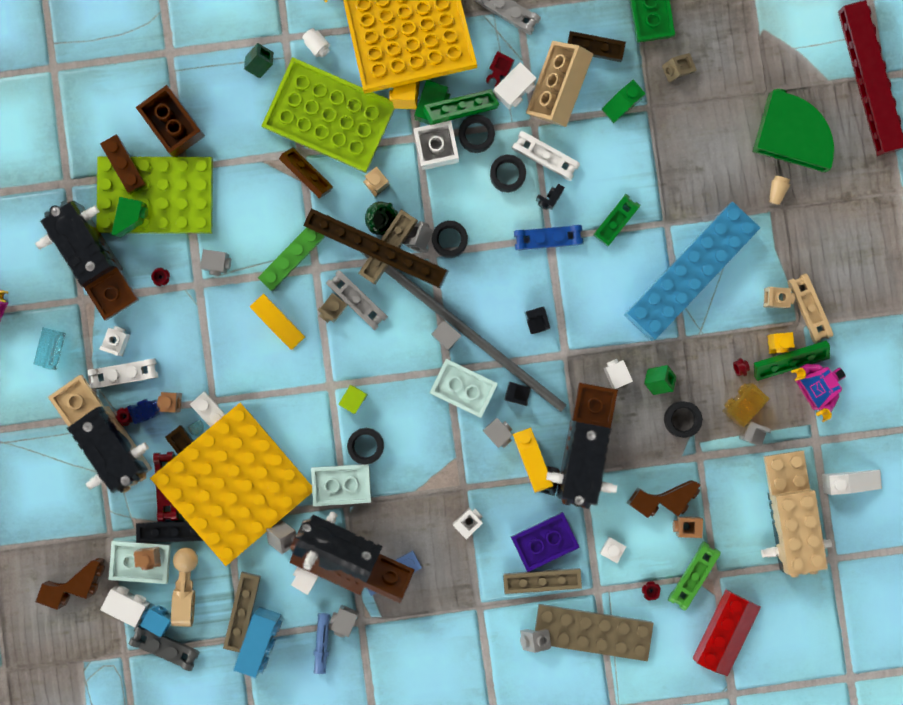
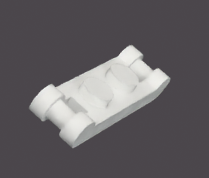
M523 131L519 133L517 143H514L512 146L514 151L561 175L566 180H572L575 169H578L580 166L578 161ZM525 142L530 143L528 149L523 147ZM563 163L569 165L567 170L561 168Z
M156 359L87 370L88 376L91 378V383L89 384L92 389L158 378V372L155 370ZM147 366L148 373L144 374L143 367ZM99 374H103L104 381L99 382Z

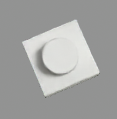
M608 537L600 554L618 563L626 546Z

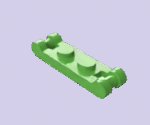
M703 541L675 589L670 593L668 601L677 603L679 608L685 611L713 568L721 552L716 548H710L709 544ZM705 553L709 555L708 561L703 559ZM681 592L687 594L684 599L679 596Z

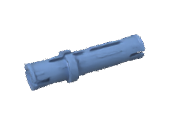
M318 613L316 650L313 651L315 656L314 673L316 674L326 673L327 656H329L327 646L330 614Z

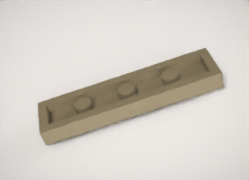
M400 210L381 240L400 248L418 220L405 211ZM369 256L358 274L376 285L388 265Z
M580 568L503 573L505 594L582 589Z
M241 572L223 649L240 652L250 624L261 576Z

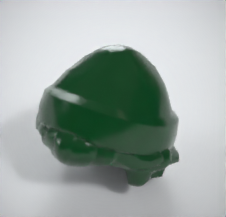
M382 201L373 203L365 214L367 228L371 233L383 236L397 216L398 211L395 210L392 203Z

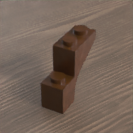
M689 480L657 495L648 494L637 488L627 501V504L647 518L653 517L659 509V503L677 516L683 515L689 507L688 503L691 498L694 499L699 494L701 484Z
M97 558L90 561L67 583L51 581L42 583L35 602L58 610L67 605L70 594L84 599L94 595L98 589V577H101L105 569L103 565L105 559Z

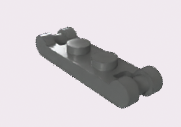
M140 625L135 627V634L130 638L129 645L179 665L187 671H192L194 667L193 662L200 653L198 650L167 636L159 637ZM142 635L147 636L146 642L140 640ZM183 653L188 655L186 660L182 658Z

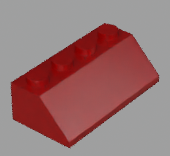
M726 589L696 649L693 660L715 673L728 676L761 606Z

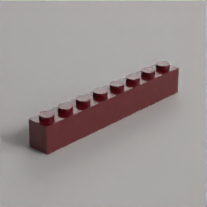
M866 0L844 5L838 11L876 154L881 156L903 149L901 118L897 115L896 100L891 93V81L886 75V63L882 60L881 45L877 42L876 26L871 20V8L867 5Z

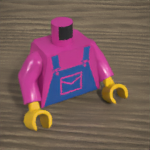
M805 364L800 368L791 370V373L795 372L797 374L794 380L812 409L820 410L816 413V416L822 415V422L831 419V412L839 399V393L842 391L838 381L846 377L844 371L841 368H837L831 372L829 367H822L819 364Z

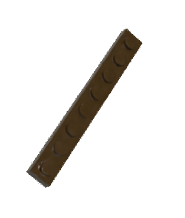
M312 208L303 226L440 289L449 272L445 268Z

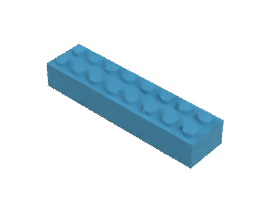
M731 202L633 304L624 316L651 341L656 340L756 234L760 227L734 202Z

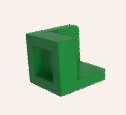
M668 365L649 368L644 384L653 395L674 391L677 377Z

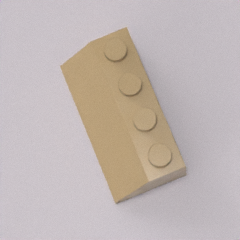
M552 41L526 114L552 124L567 127L593 53L578 45Z

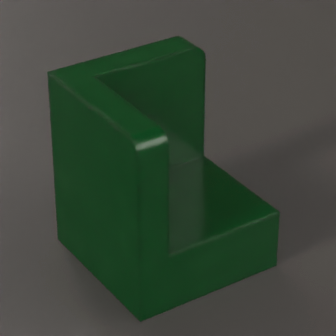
M257 43L245 56L244 70L261 78L273 65L274 52Z

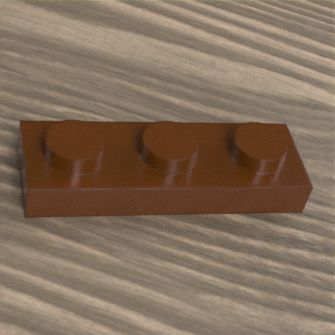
M117 134L100 143L128 194H132L146 186L144 179Z
M294 147L285 151L279 157V160L319 199L332 190L333 186Z

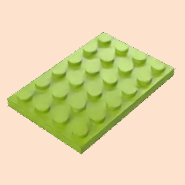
M292 57L261 126L266 130L367 173L395 109L393 102L373 92L364 94L362 87Z
M97 157V208L100 212L96 214V228L100 233H112L119 197L142 201L148 207V216L144 219L143 224L129 233L212 234V157H131L146 183V186L132 194L127 193L108 157Z

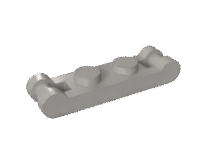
M474 0L482 7L528 35L533 33L535 24H538L541 20L538 14L527 10L513 0ZM524 18L529 19L527 24L523 22Z
M338 270L335 273L336 276L332 280L329 279L326 284L368 325L376 330L379 327L378 324L382 320L385 321L388 316ZM342 280L345 284L339 289L337 284ZM372 311L377 314L373 319L368 317Z

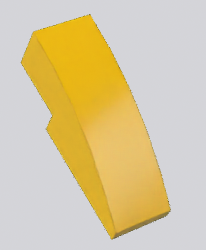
M264 293L249 306L291 350L305 338L300 330Z

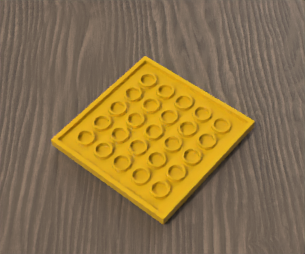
M343 0L364 94L477 68L461 0Z
M241 402L150 477L152 482L225 566L266 533V529L272 528L312 493L310 482Z

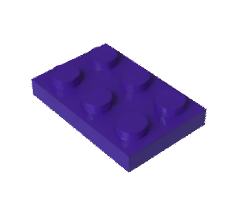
M563 512L511 536L527 572L580 548Z

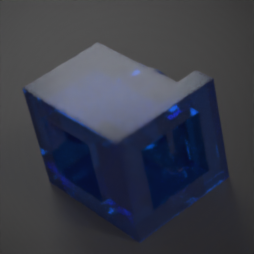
M148 399L136 403L137 407L136 405L127 406L134 424L143 423L160 415V407H158L156 399L153 401H148Z

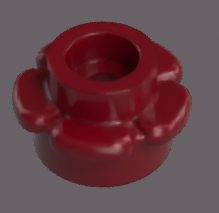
M159 267L152 272L151 279L156 286L169 283L170 273L168 270Z
M742 358L733 362L736 375L747 376V372L750 371L748 362Z
M126 407L125 409L120 408L117 410L115 417L122 426H128L134 421V413L130 408Z
M649 581L646 585H643L642 593L645 599L656 600L659 598L661 588L658 584Z

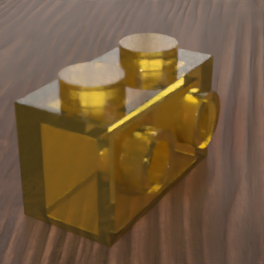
M744 383L737 390V396L734 399L731 397L724 404L723 412L739 427H744L770 400L754 383Z

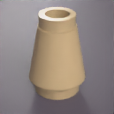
M775 176L771 182L770 203L781 204L790 187V179Z

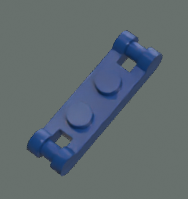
M582 225L515 230L514 237H516L517 242L515 250L584 244L583 238H581ZM573 232L574 239H568V233ZM529 236V243H524V237Z

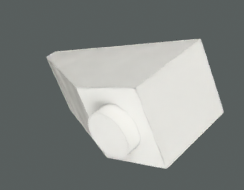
M880 470L822 474L823 493L851 494L882 489Z

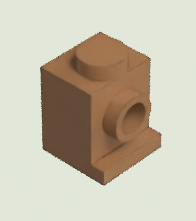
M161 392V396L158 397L157 401L160 412H181L182 393Z
M677 516V520L673 521V532H676L678 537L702 538L703 518ZM684 523L689 524L688 529H683Z
M159 547L140 548L134 551L135 567H141L142 570L160 567Z

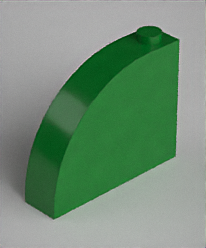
M774 89L768 95L752 152L825 173L832 168L834 142L827 121L812 104L800 97L788 94L784 89Z

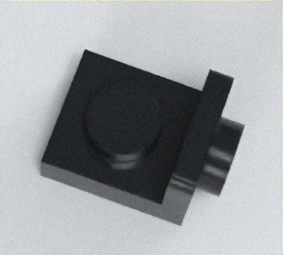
M560 184L556 188L552 187L546 196L549 200L538 194L536 197L537 205L545 210H548V208L552 210L565 187Z

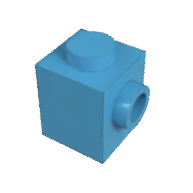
M154 605L152 608L145 610L141 617L143 622L140 626L162 637L171 624V614L167 613L168 610L166 608Z

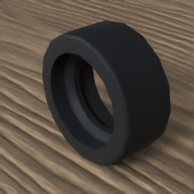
M472 115L461 123L459 140L464 149L469 152H484L490 148L494 141V126L485 116ZM473 123L484 125L488 131V137L482 144L474 145L466 139V129Z
M503 155L493 162L490 170L491 183L501 192H514L525 181V164L515 155ZM503 163L516 165L519 170V178L515 183L506 185L499 181L497 169Z
M447 220L441 222L432 233V244L435 251L445 258L459 256L467 246L468 235L466 229L456 221ZM453 228L459 232L461 243L456 249L445 250L440 246L438 241L439 235L444 229Z
M675 402L665 412V427L674 436L691 437L702 426L703 418L701 411L691 402ZM680 408H686L694 415L693 426L685 431L678 430L672 423L674 412Z
M358 429L348 439V454L357 463L371 464L378 460L383 453V438L374 429ZM361 435H370L377 442V450L370 457H361L355 451V441Z

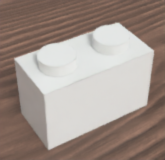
M520 62L493 89V93L508 109L512 106L517 107L523 100L521 97L525 93H531L536 87L537 78Z
M115 586L108 593L100 610L136 627L141 623V617L145 610L148 609L150 603L142 595L129 593V589L124 586Z

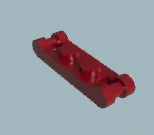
M173 451L167 452V454H161L160 452L153 454L155 473L162 468V462L168 463L175 457ZM156 486L157 521L164 522L166 519L178 521V510ZM165 506H171V511L165 512Z

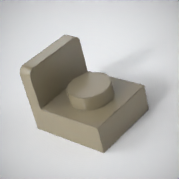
M690 53L673 57L662 65L668 82H673L678 77L692 74L697 70Z
M332 293L322 307L318 308V311L321 312L319 316L327 323L330 320L334 323L348 304Z

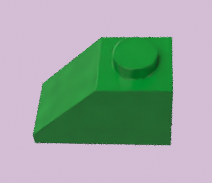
M633 79L601 110L614 124L640 102L646 93Z
M119 197L111 235L121 238L143 224L144 219L148 216L147 204L142 201Z

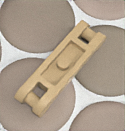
M805 273L796 280L791 279L787 281L789 288H792V293L795 294V300L813 343H819L823 338L833 337V331L809 276ZM803 285L806 290L801 292L799 286ZM821 325L822 331L818 332L816 327Z

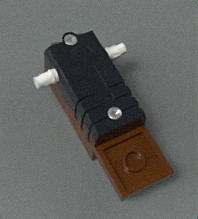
M62 201L60 207L54 205L49 211L44 213L45 218L40 220L45 228L47 235H44L35 244L40 250L52 243L55 244L63 259L67 262L68 267L73 271L72 273L75 278L78 279L80 286L86 290L103 319L107 321L139 301L121 272L123 268L91 219L100 212L97 206L94 205L86 210L83 205L75 201Z
M585 383L578 384L561 472H547L546 480L558 483L556 496L562 499V504H574L577 507L589 509L591 505L598 506L601 491L607 493H616L617 485L602 482L618 392L616 389Z
M330 512L326 520L314 514L310 519L303 520L290 546L293 554L289 563L358 595H361L365 587L395 602L401 603L415 569L380 554L383 546L376 545L370 540L367 541L362 536L358 537L355 533L336 525L335 522L338 515L335 512Z

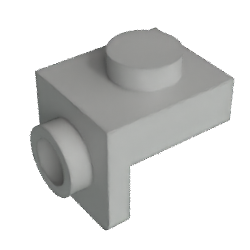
M520 630V643L523 650L536 653L551 648L549 630Z

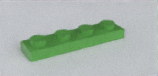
M305 228L265 269L258 279L273 291L325 236Z

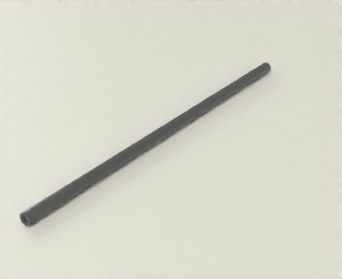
M388 265L384 272L557 410L561 412L566 407L563 401L400 271Z

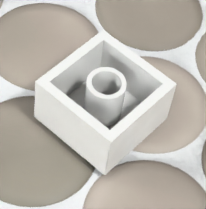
M451 121L413 128L422 170L459 163Z

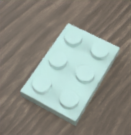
M445 359L430 394L482 418L498 383Z
M369 464L311 468L313 506L371 503Z
M113 540L111 542L109 580L167 584L171 544ZM159 547L160 567L148 570L135 567L134 551L140 548Z

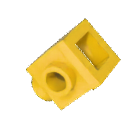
M793 332L767 335L769 354L789 352V348H795Z

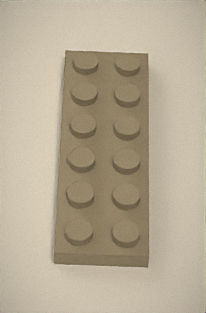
M538 604L534 631L549 630L550 643L553 647L648 661L653 622Z

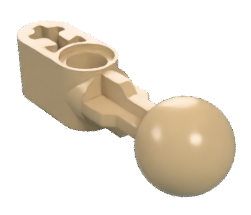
M181 548L173 557V565L179 571V579L176 581L172 594L171 626L192 627L194 622L195 590H193V581L190 577L191 571L198 564V556L191 548Z

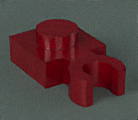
M497 51L489 67L493 73L487 76L486 83L489 84L490 80L494 78L497 81L494 86L496 87L501 82L500 77H506L509 74L515 60Z

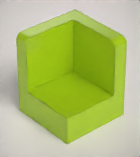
M350 385L338 405L355 414L368 394Z

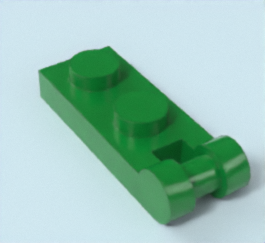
M627 194L623 196L593 234L607 247L641 206L638 202L635 203L629 199L630 196ZM624 204L630 208L628 212L622 208Z

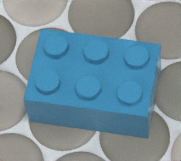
M259 607L254 612L234 666V671L256 678L259 673H263L269 661V657L266 656L270 654L276 641L273 637L276 636L282 625L280 620L281 614Z

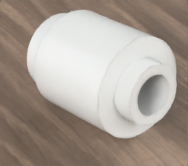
M311 28L303 35L304 44L315 57H324L329 53L330 44L318 30Z

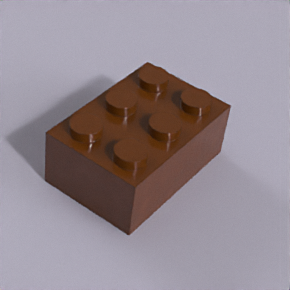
M167 85L135 107L168 153L173 157L179 156L205 137L204 133Z

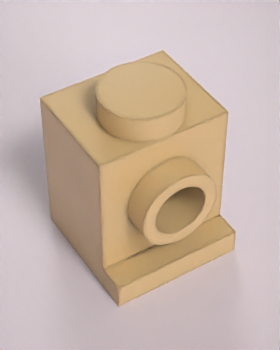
M377 166L365 175L366 180L363 181L375 197L390 186L389 181Z
M764 288L763 307L790 308L791 304H794L795 294L791 293L792 288ZM780 294H783V301L779 299Z

